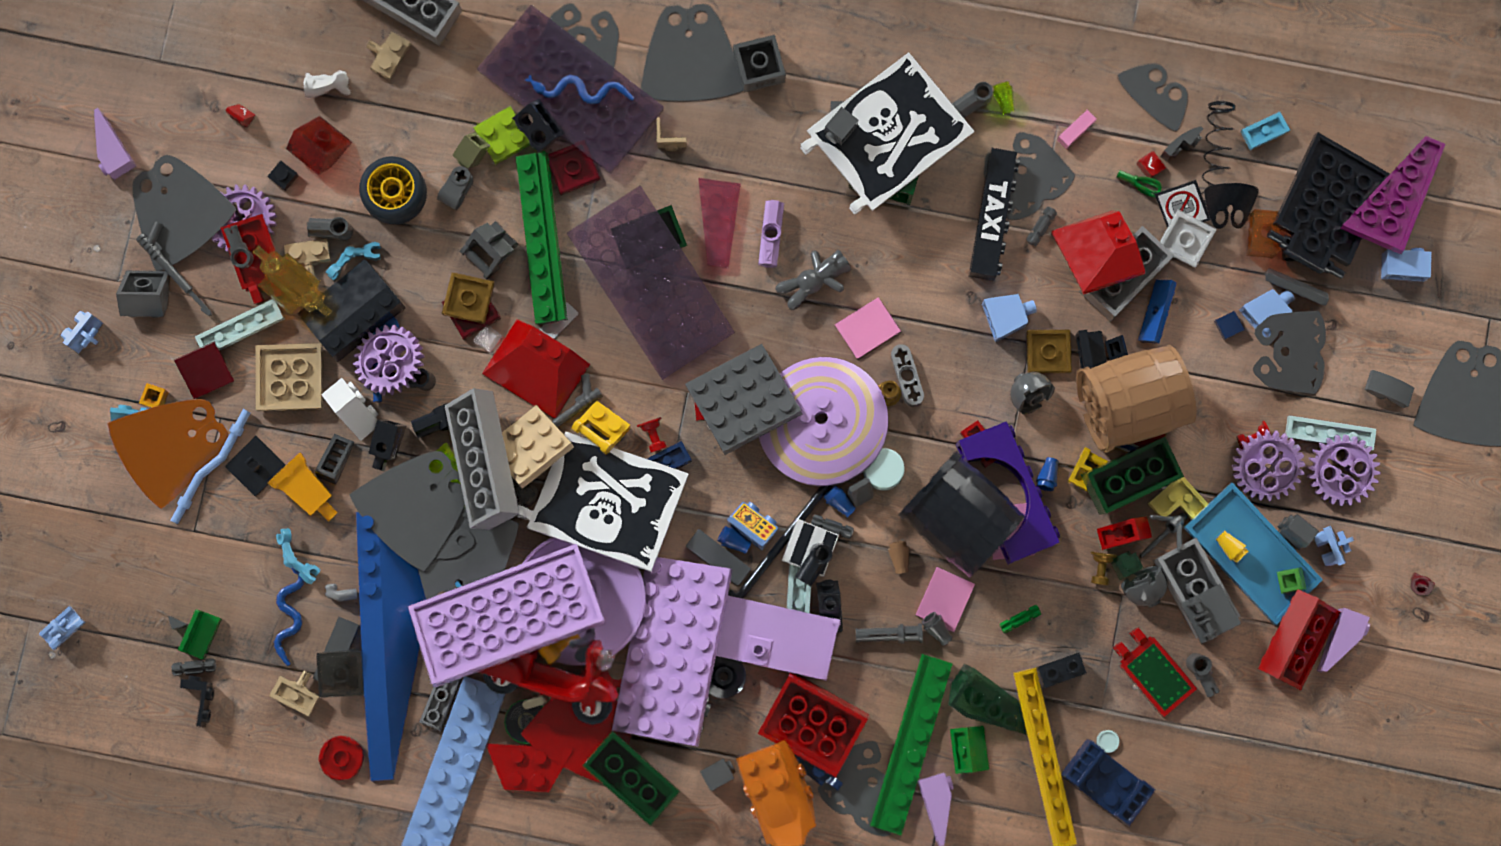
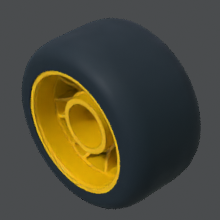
M388 156L374 161L366 168L360 179L359 193L363 205L375 219L386 224L396 225L414 219L421 212L427 198V187L422 174L413 163L401 157ZM391 190H400L395 196H389Z

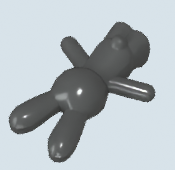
M840 250L834 252L822 263L819 252L812 251L811 259L814 270H805L797 278L785 280L777 284L776 292L778 294H786L800 288L788 301L787 305L790 310L797 309L808 295L819 291L823 283L837 292L844 290V286L834 279L845 272H850L851 267Z

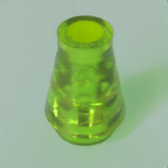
M1009 81L992 86L994 90L993 95L1002 113L1014 112L1013 86H1010Z

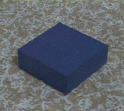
M1235 311L1214 321L1223 340L1245 330Z

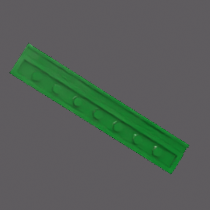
M542 151V153L517 156L516 164L535 324L544 325L568 320L548 153Z
M921 654L870 826L902 835L953 663Z

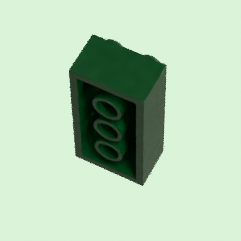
M1160 437L1081 474V477L1099 515H1102L1183 478L1184 475L1166 437Z
M614 731L610 733L582 765L649 826L680 792L676 786Z

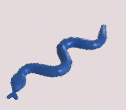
M529 75V79H525L526 82L532 83L536 93L546 98L559 96L568 84L573 83L576 85L582 100L588 104L599 103L605 98L608 91L613 88L617 89L631 101L635 99L623 85L614 81L602 86L595 96H590L587 93L584 82L578 76L568 75L562 78L555 89L550 92L546 90L543 84L533 81L531 75Z
M294 568L291 569L298 575L297 582L282 588L277 594L276 599L279 609L294 620L293 626L282 630L274 640L276 653L286 666H290V662L284 649L281 647V642L283 639L293 636L300 631L303 623L301 614L285 602V597L299 590L305 582L299 576L300 572Z

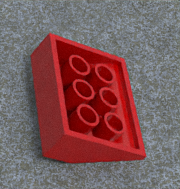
M790 673L757 734L775 744L786 741L795 755L836 777L865 726L869 714L800 675Z

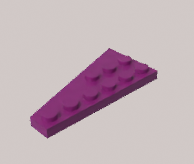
M1425 136L1340 229L1402 254L1446 144Z

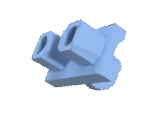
M79 311L74 320L78 323L73 330L66 328L61 334V337L64 339L63 343L78 354L83 348H86L90 341L95 345L98 343L94 337L103 322L89 312Z
M1332 527L1323 528L1324 531L1319 532L1314 540L1318 547L1327 543L1330 544L1332 551L1321 555L1325 566L1335 564L1339 566L1346 563L1340 546L1342 545L1345 553L1350 552L1351 548L1348 543L1354 541L1353 536L1346 539L1344 532L1340 531L1337 533L1340 541L1337 542Z
M69 606L38 634L53 650H56L85 622Z

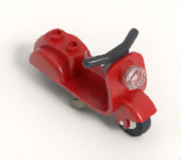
M595 628L587 630L582 638L569 642L570 648H579L574 655L576 661L580 663L586 662V675L584 677L536 662L539 649L478 671L483 673L484 681L490 690L496 693L508 694L519 686L533 690L532 695L534 698L526 700L522 704L525 709L545 704L550 699L551 701H554L556 698L571 701L574 714L580 721L586 724L594 725L604 721L612 710V702L619 696L616 688L609 681L600 677L602 671L605 672L607 668L611 669L615 656L612 655V650H604L600 640H595Z

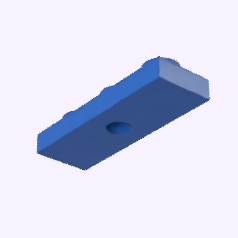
M1156 279L1138 340L1140 342L1160 343L1177 282Z

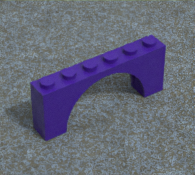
M1006 421L961 439L955 445L959 454L963 455L961 458L967 463L980 461L981 458H985L986 461L996 459L993 463L999 464L1013 473L1023 488L1026 499V517L1016 533L1000 546L1007 565L1060 543V534L1056 526H1052L1049 519L1051 518V513L1041 500V490L1038 486L1034 485L1032 480L1033 472L1030 466H1026L1023 460L1025 457L1023 449L1020 445L1017 446L1014 439L1016 437L1015 431Z

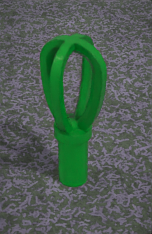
M1119 170L1116 177L1130 183L1141 193L1152 198L1155 197V193L1162 190L1161 183L1153 178L1133 176ZM1138 182H1142V183H1145V184L1154 186V187H1156L1158 190H1157V191L1150 190V189H1148V188L1142 186V185L1139 184Z

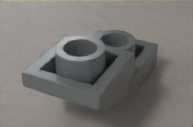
M1199 126L1180 135L1163 151L1160 157L1168 161L1171 156L1175 158L1182 148L1187 151L1191 145L1195 147L1202 139V136L1199 134L1203 128Z
M1371 370L1365 390L1379 399L1387 398L1400 407L1406 408L1409 407L1414 387L1390 375Z

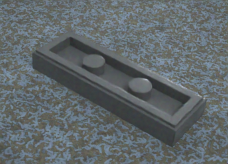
M1269 267L1265 273L1266 281L1323 306H1326L1329 300L1328 293Z
M700 529L697 530L685 546L711 566L732 569L731 582L736 586L740 585L751 570L750 567Z
M338 617L313 676L314 680L335 687L359 630V624Z

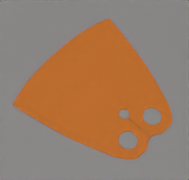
M192 399L164 404L107 423L114 447L126 470L142 492L160 509L175 499L191 483L195 473L219 454L228 438V431L222 423L216 421L214 416L215 410L207 400ZM198 407L204 408L207 412L206 417L200 421L193 418V411ZM212 429L220 433L219 440L214 443L208 442L206 439L207 432ZM190 430L196 431V435L194 437H190L188 435V432Z

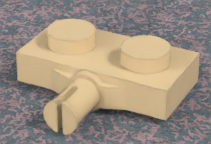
M392 31L386 42L381 46L369 40L366 48L377 53L371 70L391 80L411 42Z
M327 238L284 245L286 266L288 268L304 267L306 279L308 280L311 278L315 279L314 266L331 261Z
M304 670L298 682L290 681L280 676L269 695L309 717L321 697L306 687L312 674Z

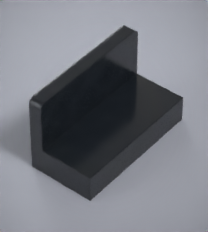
M1079 330L1075 336L1081 369L1085 367L1091 369L1107 362L1102 332Z

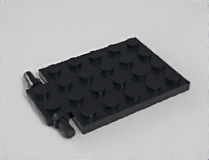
M1317 132L1312 138L1272 224L1291 236H1282L1271 229L1267 237L1277 242L1278 246L1284 249L1283 254L1318 274L1322 272L1326 274L1331 273L1342 279L1346 272L1336 267L1334 262L1329 259L1332 258L1346 267L1349 266L1362 238L1340 228L1390 173Z

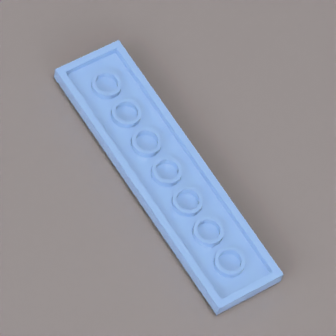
M464 676L401 846L451 845L506 694L496 693L490 690L486 683Z

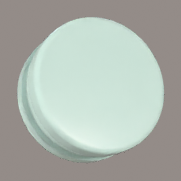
M882 448L874 462L863 472L864 478H869L872 487L877 490H890L896 487L903 478L905 471L904 462L895 451Z

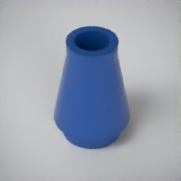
M1046 458L1036 479L1037 486L1041 490L1051 492L1057 487L1059 461L1055 458Z
M836 485L823 497L828 505L846 517L850 516L856 509L841 487L838 488Z
M725 526L717 539L721 546L743 552L744 554H746L751 545V542L732 526L730 528Z

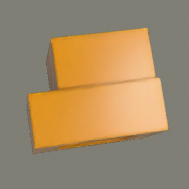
M146 383L139 404L149 408L164 405L169 392L166 389ZM154 395L159 396L157 401L152 400Z

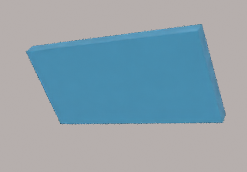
M1230 483L1184 527L1193 539L1197 538L1203 550L1273 625H1277L1290 606L1292 597L1297 592L1281 594L1277 572L1302 567L1306 589L1301 591L1308 594L1323 580L1234 483ZM1224 531L1246 545L1245 548L1249 551L1237 563L1229 560L1216 541Z

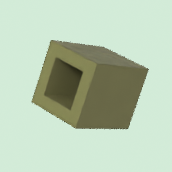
M473 132L463 137L452 156L457 159L461 166L470 169L478 166L491 145Z

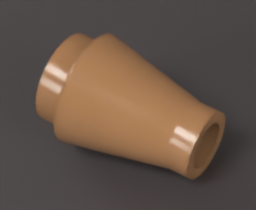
M896 541L889 543L888 552L896 574L909 572V546H907V542Z

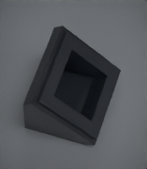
M1123 335L1105 341L1110 361L1128 355Z

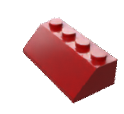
M1298 589L1292 597L1290 606L1282 617L1280 626L1272 637L1258 669L1301 691L1341 611L1321 599Z

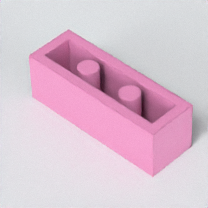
M1086 110L1058 137L1057 141L1067 149L1097 119Z

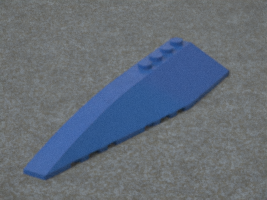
M356 512L361 645L371 781L393 780L420 648L408 606L427 599L418 568L401 558L371 529L374 525V520L371 516L366 515L362 517L359 512Z

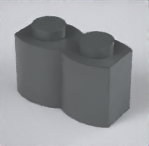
M1299 514L1284 517L1277 526L1279 528L1278 532L1298 550L1307 547L1319 533V530Z

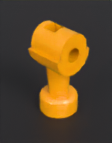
M578 634L544 646L538 652L546 659L550 666L560 658L561 652L569 645L571 640L579 639L580 637Z

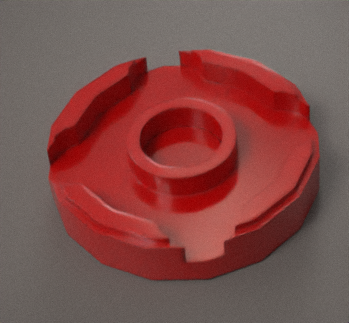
M341 735L333 737L324 743L320 749L318 759L325 775L331 779L342 781L351 779L358 774L363 767L364 753L358 741L352 737Z

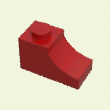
M1147 516L1132 518L1097 528L1102 550L1153 538Z

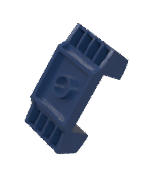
M1086 739L1063 770L1061 776L1111 815L1130 827L1156 789L1146 781L1140 780L1111 758L1095 742Z

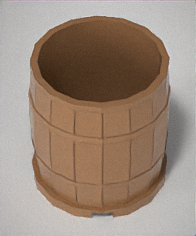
M1171 345L1129 354L1111 361L1109 360L1091 369L1089 367L1079 369L1076 373L1079 402L1085 401L1088 412L1083 414V417L1094 443L1101 452H1110L1118 446L1130 445L1167 434L1177 428L1192 424L1196 420L1197 408L1193 385L1181 356Z

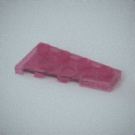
M698 178L707 266L729 269L741 184Z

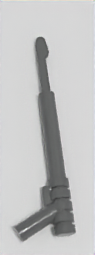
M154 222L149 237L142 233L136 238V241L154 261L158 262L186 294L189 293L200 305L201 311L211 316L212 311L192 291L193 288L162 255L161 251L163 248L156 241L163 224Z
M589 374L581 375L583 394L575 399V405L552 420L556 427H559L577 413H581L584 408H588L594 401H598L599 398L603 397L598 388L594 389V391L591 390Z

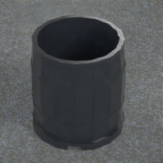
M956 451L930 478L931 481L920 489L901 510L898 516L902 521L906 519L918 534L938 553L970 578L1004 543L1026 516L1019 511L999 488L980 473L979 470L961 458L963 455Z

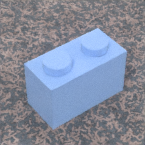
M1411 248V250H1404L1402 254L1389 249L1382 253L1381 279L1425 282L1431 277V252L1424 251L1423 248Z

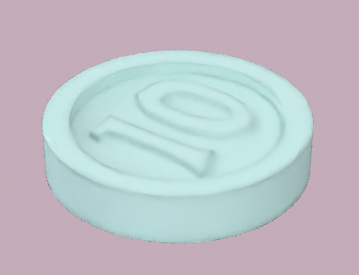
M1104 730L1098 734L1096 743L1105 750L1104 752L1110 753L1118 748L1119 738L1115 732Z

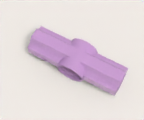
M770 200L765 202L759 266L767 268L777 267L784 203L780 201ZM768 230H774L777 236L768 238L765 233Z

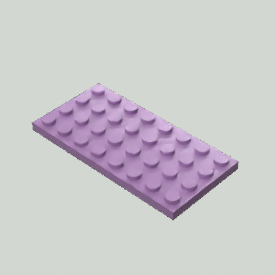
M577 544L408 606L434 688L605 624Z
M657 557L652 572L644 571L645 610L640 626L630 640L612 728L613 731L698 747L732 569Z

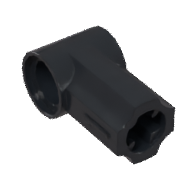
M446 404L438 406L431 413L411 421L418 439L439 430L445 431L449 429L445 410Z
M822 543L814 544L795 577L812 587L826 563L832 559L831 548ZM819 548H824L826 555L823 559L818 560L816 551Z

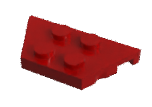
M489 743L486 746L504 790L550 792L573 749L563 748L562 762L559 765L549 759L544 752L538 751L533 746Z

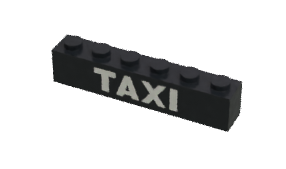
M991 148L989 153L968 277L994 281L996 276L1001 274L1002 263L999 262L1000 254L1004 255L1006 242L1002 241L1003 234H1007L1009 229V221H1006L1007 213H1011L1013 201L1009 200L1010 193H1014L1016 187V180L1013 179L1014 172H1018L1020 159H1016L1017 152Z

